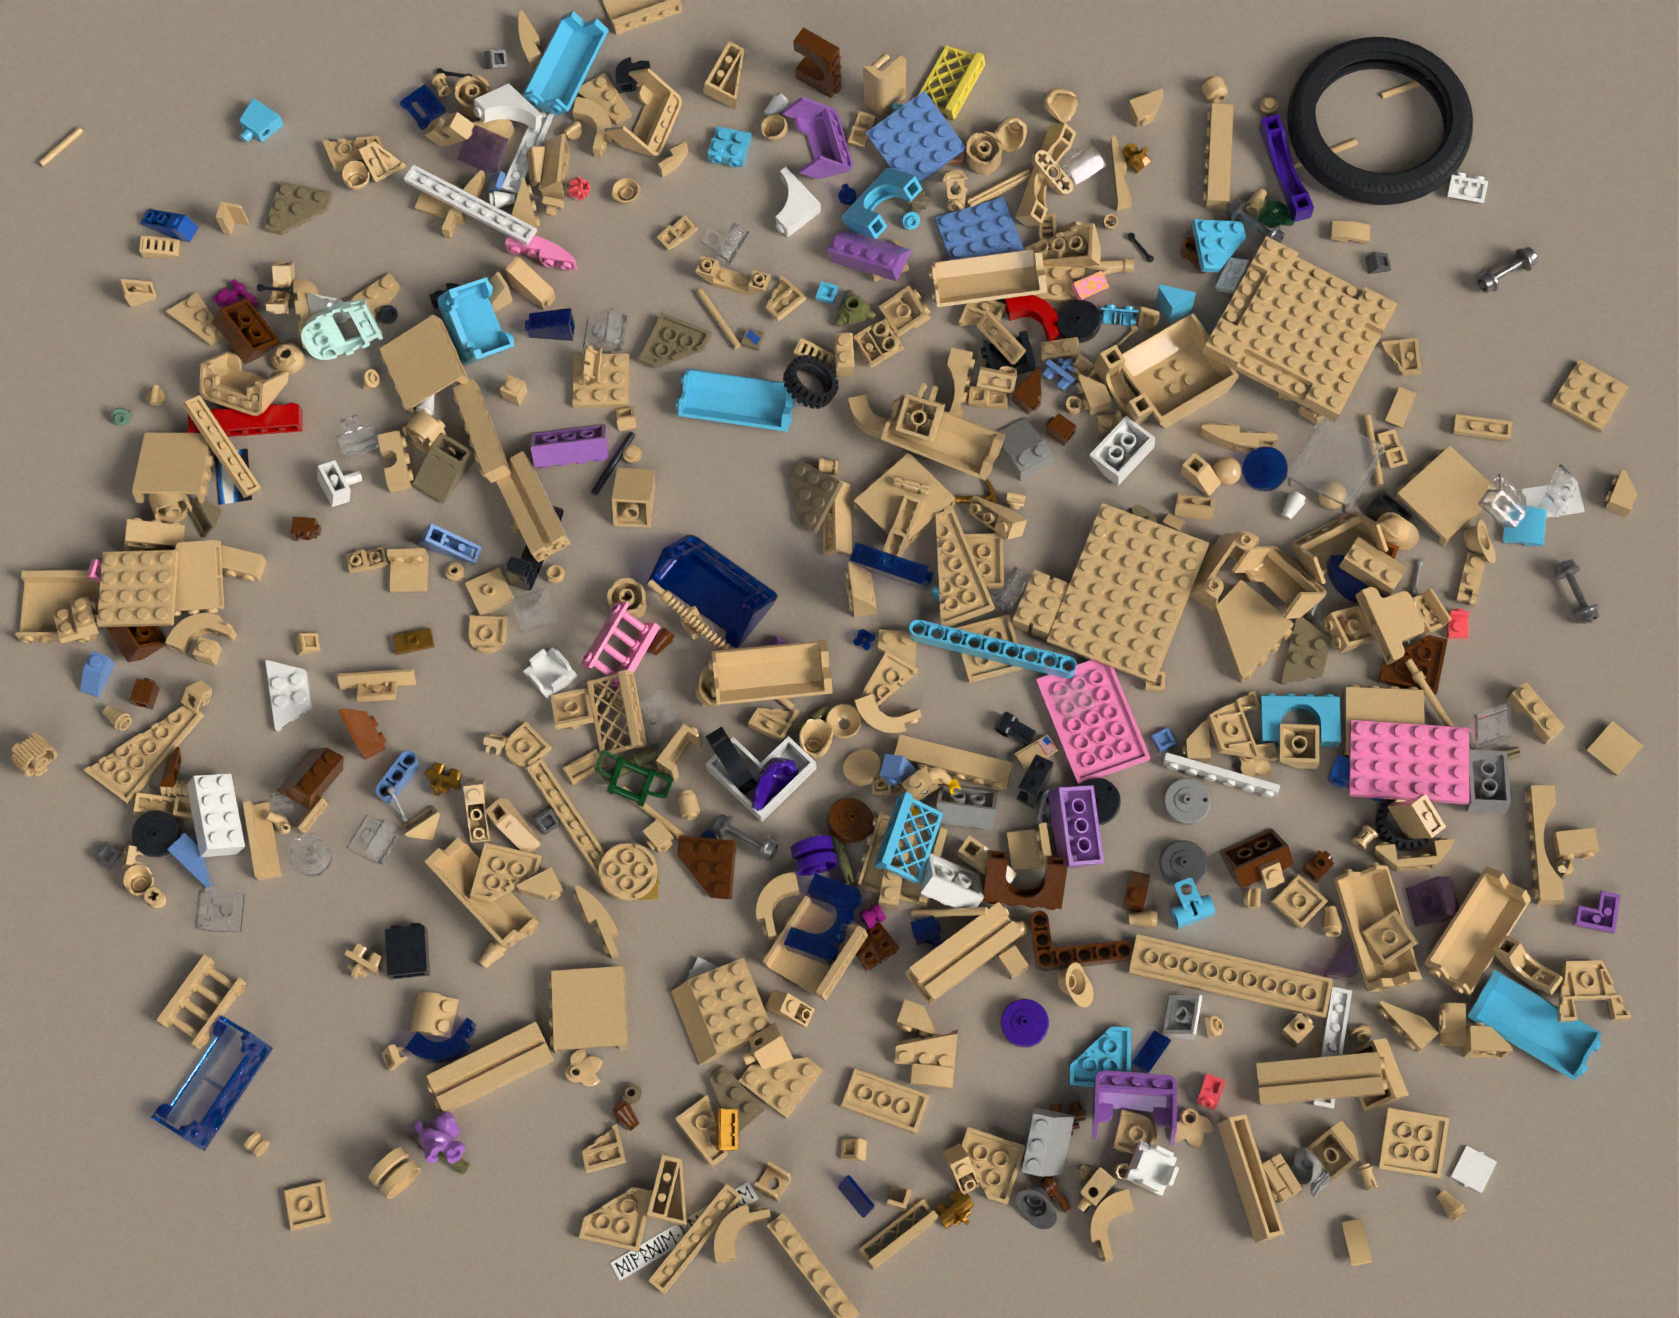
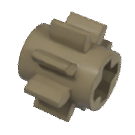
M921 190L912 201H908V205L912 206V211L920 213L922 209H927L929 196H926V191Z

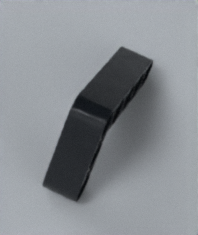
M553 506L561 522L564 510ZM527 544L521 558L510 557L506 572L512 586L531 591L544 560L538 562L531 554Z

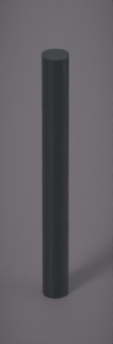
M629 431L590 491L593 495L597 496L623 456L624 449L633 441L636 436L635 433Z

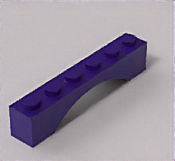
M1277 114L1262 118L1259 131L1293 222L1309 219L1312 216L1314 206L1308 191L1302 185L1294 168L1280 116Z

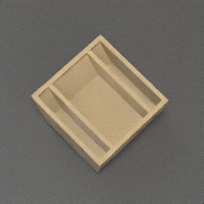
M744 957L691 978L671 991L700 1065L749 1046L750 1037L771 1025Z

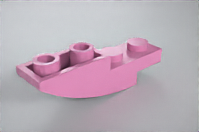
M534 236L527 246L513 238H506L507 252L513 255L523 254L531 258L539 257L540 263L549 268L559 267L566 271L577 270L575 259L562 247L549 240Z

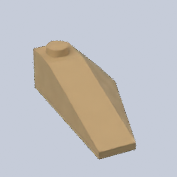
M1094 223L1072 226L1070 230L1063 233L1059 232L1054 237L1047 240L1043 239L1025 247V250L1041 248L1044 266L1085 267L1100 265L1101 246Z

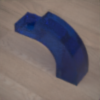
M1330 555L1326 564L1332 585L1343 597L1358 603L1355 595L1370 586L1339 567L1346 555Z
M466 1018L456 1033L448 1040L442 1042L431 1041L417 1032L405 1048L412 1055L426 1062H449L460 1057L470 1048V1045L465 1040L473 1036L476 1031V1025L472 1020Z

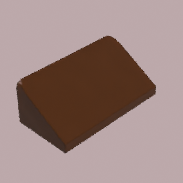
M179 747L174 749L166 762L160 782L161 787L175 786L182 762Z

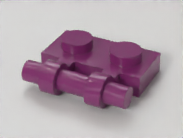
M236 279L230 283L234 287L232 291L225 287L212 297L213 302L220 309L239 302L236 298L239 295L244 299L248 298L255 308L259 306L256 297L252 293L249 294L245 289L246 287Z

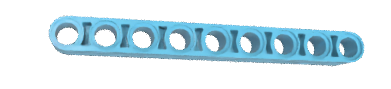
M914 620L909 626L910 638L918 643L1069 679L1076 673L1077 662L1071 656L923 620ZM915 628H920L923 630V632L916 634L913 632V630ZM940 633L942 636L940 638H934L932 637V634ZM953 637H957L960 639V641L957 643H953L950 639ZM977 642L979 645L977 647H971L969 643ZM990 646H994L998 650L995 652H990L988 648ZM1008 651H1014L1016 655L1010 657L1006 653ZM1031 655L1035 660L1028 661L1025 657ZM1051 660L1054 664L1047 666L1044 661ZM1069 664L1073 669L1065 670L1063 666Z

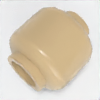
M1212 75L1207 77L1201 87L1207 101L1213 103L1222 102L1228 93V88L1220 76L1214 77Z

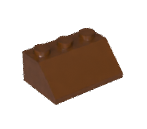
M248 298L221 308L212 321L244 364L259 359L280 342Z
M158 626L106 627L127 662L143 660L166 646V639Z
M329 748L311 749L280 785L277 792L311 809L343 771L344 756Z
M1273 828L1220 852L1230 875L1240 888L1248 887L1252 883L1261 880L1259 866L1277 859L1280 862L1282 871L1294 865L1289 845Z

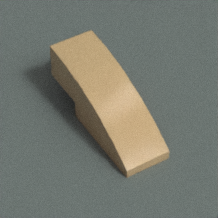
M521 10L519 11L518 19L520 42L529 67L532 68L538 65L541 59V53L538 49L541 44L538 34L524 11Z

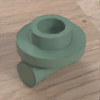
M117 408L112 412V421L119 426L127 425L132 417V411Z

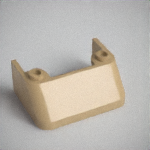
M649 68L630 71L629 75L640 84L638 97L645 106L633 133L625 126L605 128L604 132L623 148L648 156H658L662 153L682 106V100L678 93Z
M1349 512L1296 539L1291 544L1294 553L1306 572L1321 584L1326 583L1324 579L1327 572L1326 566L1346 556L1358 537L1385 552L1388 551L1380 524L1358 512Z
M1254 546L1251 550L1245 551L1232 570L1234 573H1245L1247 579L1251 582H1263L1286 603L1284 607L1286 612L1282 616L1284 619L1301 618L1327 594V591L1284 551L1275 546Z

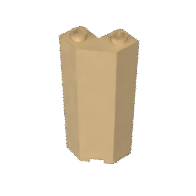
M1041 248L931 262L932 268H928L929 279H933L935 290L931 291L932 301L936 302L937 307L1047 293Z
M905 395L894 399L891 410H893L892 416L887 422H883L880 430L882 432L881 440L982 480L987 479L992 471L993 463L1001 451L1006 435L946 411H943L934 441L902 433L895 429ZM922 413L917 414L919 422L921 420H924V416Z
M827 640L711 651L712 659H708L709 671H713L714 686H711L712 698H716L717 705L832 694V677L829 667Z
M456 838L445 850L438 848L424 861L502 946L506 948L512 947L527 935H532L538 929L537 925L540 922L511 891L491 903L470 899L480 857L463 839Z
M1374 863L1368 865V869L1361 872H1352V869L1340 872L1341 875L1335 877L1334 881L1367 992L1385 991L1389 987L1397 985L1402 987L1422 980L1413 948L1384 965L1362 933L1363 930L1393 910H1397L1404 921L1388 866Z
M1486 866L1426 959L1425 964L1429 969V973L1440 978L1456 993H1464L1470 996L1496 956L1493 948L1504 934L1507 936L1510 934L1531 901L1526 889L1509 883L1503 872Z

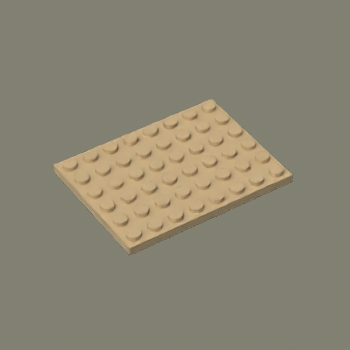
M1102 503L1046 643L1155 684L1210 543Z

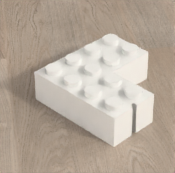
M789 736L761 763L733 737L731 739L733 745L756 782L763 767L770 759L783 757L793 760L798 768V775L775 797L771 798L770 802L763 809L757 811L751 807L754 788L743 795L716 754L706 763L707 770L761 822L817 769L816 762Z

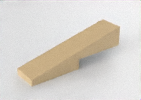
M1116 135L1111 136L1110 150L1116 208L1119 211L1131 207L1132 197L1123 176L1126 175L1127 164Z
M905 494L879 558L878 565L896 571L923 507V500Z
M136 793L134 815H143L146 812L157 810L167 812L174 818L193 820L190 800L187 797L176 796L174 798Z

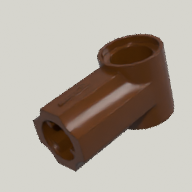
M1193 237L1186 238L1180 250L1181 256L1189 260L1200 274L1205 273L1201 272L1195 239Z

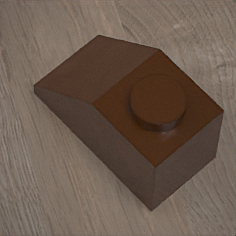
M1038 368L1012 393V401L1027 414L1032 410L1036 411L1041 405V376Z
M1130 871L1123 909L1135 912L1143 911L1150 879L1149 874Z

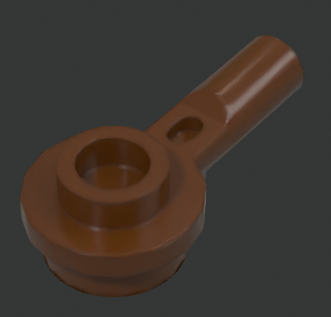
M1044 1176L1045 1178L1041 1182L1049 1195L1054 1200L1056 1199L1063 1212L1071 1209L1065 1198L1061 1197L1057 1187H1059V1184L1054 1176Z

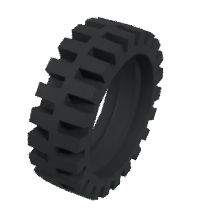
M800 355L794 358L783 374L784 387L788 388L786 390L788 394L792 393L791 397L793 399H798L797 403L803 402V406L807 407L809 405L811 409L815 407L816 409L823 408L829 404L838 392L839 385L837 384L839 382L838 379H835L837 376L835 373H832L833 369L831 367L827 368L828 364L826 362L824 364L821 363V359L815 360V356L809 358L808 355ZM797 371H807L817 377L824 386L825 393H815L807 389L799 380Z
M1386 799L1381 804L1375 821L1377 825L1376 830L1377 833H1380L1379 837L1381 840L1384 839L1389 844H1395L1399 851L1407 850V852L1413 849L1417 850L1425 845L1430 838L1405 840L1398 838L1390 831L1386 820L1390 811L1387 806L1395 800Z

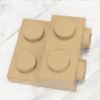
M907 286L879 306L898 337L913 327L917 329L931 319L929 315L931 310L926 303L922 304L920 301L922 298L920 292L910 286Z
M89 596L70 601L71 607L53 611L61 644L99 633L97 614L94 615V612L97 611L94 600L90 601Z
M1360 605L1332 612L1324 619L1325 630L1331 633L1333 646L1338 648L1340 653L1375 641Z

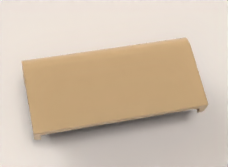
M887 53L882 54L870 66H863L864 104L877 115H886L893 109L894 103H899L906 97V59L902 55H899L883 71L879 70L890 61V56Z

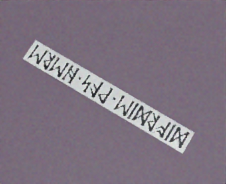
M749 1181L735 1189L743 1198L733 1210L758 1200ZM708 1206L687 1217V1227L674 1225L641 1244L639 1253L629 1251L612 1261L610 1264L619 1280L621 1281L673 1250Z

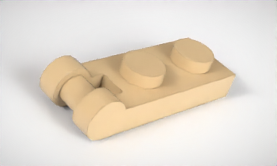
M1467 553L1456 596L1457 602L1465 601L1469 602V605L1475 606L1486 562L1485 556ZM1464 591L1471 592V595L1465 594Z

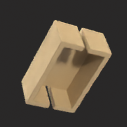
M1034 570L1013 617V628L1028 633L1030 624H1032L1031 635L1047 641L1070 583L1055 577L1053 580H1050V575Z

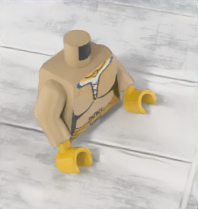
M923 767L901 783L903 788L899 795L908 792L913 795L912 798L922 801L944 784H947L950 793L953 795L955 794L953 788L961 790L957 779H951L942 768ZM911 804L910 811L912 816L919 815L918 809Z

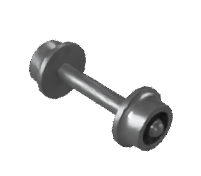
M1235 199L1229 204L1226 214L1231 218L1230 221H1236L1240 217L1263 235L1282 244L1285 234L1280 230V226L1277 225L1270 231L1244 211L1248 204L1246 201L1242 202Z
M1530 247L1517 249L1515 252L1517 260L1494 274L1490 270L1484 269L1482 274L1477 277L1480 289L1484 293L1495 292L1499 289L1497 280L1521 266L1526 271L1532 270L1533 265L1538 262L1537 255Z
M1573 559L1562 561V563L1555 567L1557 572L1556 578L1557 580L1567 578L1581 610L1577 611L1574 617L1578 618L1581 624L1592 623L1600 617L1598 613L1599 606L1597 604L1587 605L1574 577V574L1579 572L1581 568L1575 564Z
M721 814L714 821L712 831L719 835V839H723L727 832L760 849L758 859L764 858L770 861L775 854H778L777 848L779 843L773 840L771 835L763 842L731 826L733 821L732 815L726 816Z

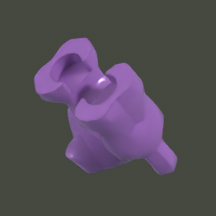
M451 1112L436 1115L429 1123L428 1128L422 1126V1121L418 1120L414 1123L415 1131L419 1135V1143L424 1150L425 1159L428 1163H434L438 1160L437 1154L439 1151L444 1153L450 1164L455 1163L461 1159L462 1154L466 1150L462 1141L453 1140L460 1135L461 1130L455 1122V1116Z

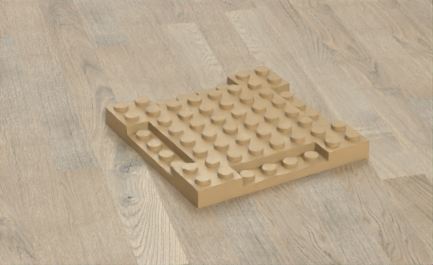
M1266 236L1209 337L1202 353L1336 422L1398 303L1367 287L1361 290L1297 257L1299 252Z

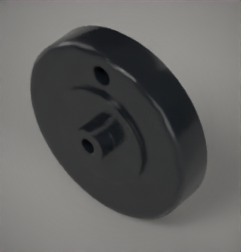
M1086 300L1068 302L1060 309L1057 315V328L1064 339L1077 337L1079 343H1084L1093 339L1101 327L1099 310L1093 303Z
M1091 778L1079 786L1094 785L1099 825H1103L1112 821L1118 814L1121 806L1120 794L1116 786L1110 781L1103 778Z
M157 810L141 815L136 820L132 830L134 845L142 854L149 857H163L170 854L167 849L181 836L177 820L171 814Z

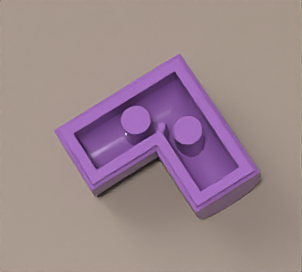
M1600 891L1597 909L1578 905L1573 916V926L1614 934L1620 895Z

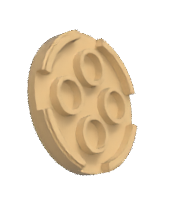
M617 844L611 847L601 858L599 865L600 883L604 890L616 899L624 901L640 899L652 890L657 880L658 869L656 860L648 849L639 844Z

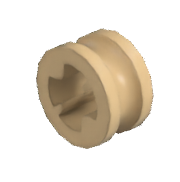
M1077 396L1069 397L1066 400V411L1071 415L1080 413L1082 400ZM1075 402L1077 403V408L1074 407L1073 409L1070 405Z

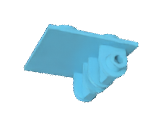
M1105 304L1104 308H1100V311H1103V314H1100L1102 324H1112L1113 314V325L1116 324V314H1120L1119 325H1121L1122 314H1124L1123 325L1132 326V324H1136V317H1133V314H1137L1138 310H1134L1133 306H1123L1122 309H1116V305Z

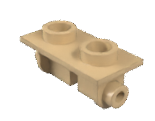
M586 346L583 350V362L588 363V365L582 364L581 378L586 383V386L599 382L602 361L601 347L593 350L592 346Z

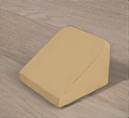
M634 407L615 410L619 431L635 429L637 427Z
M299 633L295 638L298 655L320 651L318 633Z
M860 1138L842 1139L840 1159L865 1161L867 1141Z

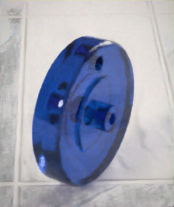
M1259 447L1251 451L1244 459L1242 473L1245 481L1251 488L1261 492H1268L1277 489L1284 483L1288 475V463L1285 456L1276 448Z

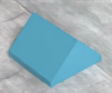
M1160 284L1156 305L1170 324L1192 312L1196 293Z

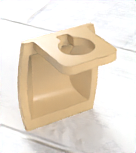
M962 170L946 171L940 179L941 183L946 182L948 199L965 198L964 181L968 180V177ZM954 181H957V184L961 187V192L958 195L951 193V186Z

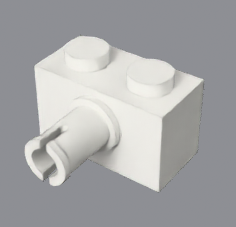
M335 460L319 465L317 469V479L332 507L350 502L351 489L349 485L362 482V477L358 470L343 475Z

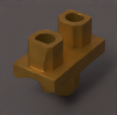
M1128 143L1124 146L1123 155L1129 159L1126 162L1127 169L1131 166L1137 174L1151 162V159L1146 155V152L1149 150L1146 146L1140 151L1133 143Z
M434 762L430 770L426 769L424 775L427 776L428 780L433 781L429 787L435 789L434 795L440 796L442 792H449L447 787L460 790L461 784L459 781L462 774L460 770L451 768L448 776L442 774L445 766Z
M956 1190L950 1197L954 1202L950 1208L945 1203H941L936 1208L939 1219L946 1229L953 1223L956 1226L961 1222L966 1226L970 1223L967 1217L972 1214L970 1209L974 1206V1203L967 1193L964 1195L959 1190Z

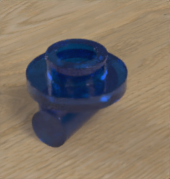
M843 184L838 198L842 204L850 205L856 200V192L854 189L849 188L848 184Z

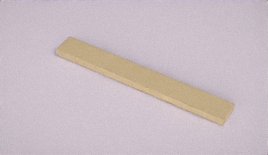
M538 759L525 768L599 878V865L605 851L543 759Z

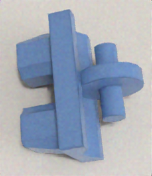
M1060 358L1058 363L1062 365L1061 368L1050 359L1045 362L1047 366L1042 374L1049 380H1052L1057 373L1060 374L1062 377L1056 385L1065 391L1071 384L1075 385L1077 380L1066 372L1067 370L1071 373L1075 371V368L1071 366L1073 363L1071 358H1068L1066 361Z

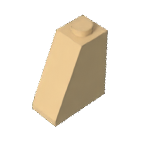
M517 256L505 269L510 286L544 310L554 302L555 294L553 288L521 258Z

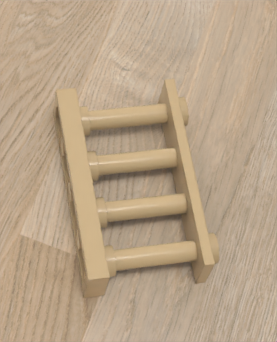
M205 954L156 1020L166 1028L170 1025H175L193 1037L194 1040L191 1044L198 1049L207 1044L210 1038L209 1035L236 997L242 995L246 982L241 978L234 982L215 970L213 966L215 962ZM210 975L230 989L224 999L202 985L201 981L205 976ZM193 992H199L218 1005L212 1015L190 1002L189 998ZM186 1008L206 1021L200 1032L178 1018L177 1014L181 1009Z

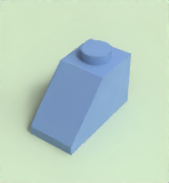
M95 651L91 652L83 667L80 688L82 692L97 698L99 697L115 666L110 657Z
M885 754L880 776L885 780L886 784L896 786L897 783L901 784L916 772V768L904 756Z

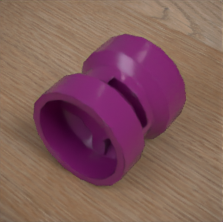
M876 902L870 906V909L859 912L861 919L869 930L875 926V923L886 919Z

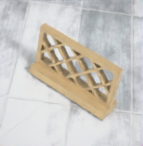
M623 670L617 674L588 681L587 685L600 752L606 751L605 743L608 738L615 743L612 749L608 751L612 754L647 747L634 672ZM619 678L620 686L615 691L610 685L614 679ZM600 683L604 688L601 694L597 695L594 685ZM608 689L614 693L610 703L603 699ZM618 696L623 699V705L620 710L614 706ZM601 701L608 705L603 714L598 711ZM611 708L618 712L614 721L607 718ZM621 715L626 717L627 720L624 728L617 724ZM604 720L611 723L607 733L602 731L601 727ZM615 727L622 731L617 740L610 736ZM625 734L630 736L631 745L624 746L620 743Z

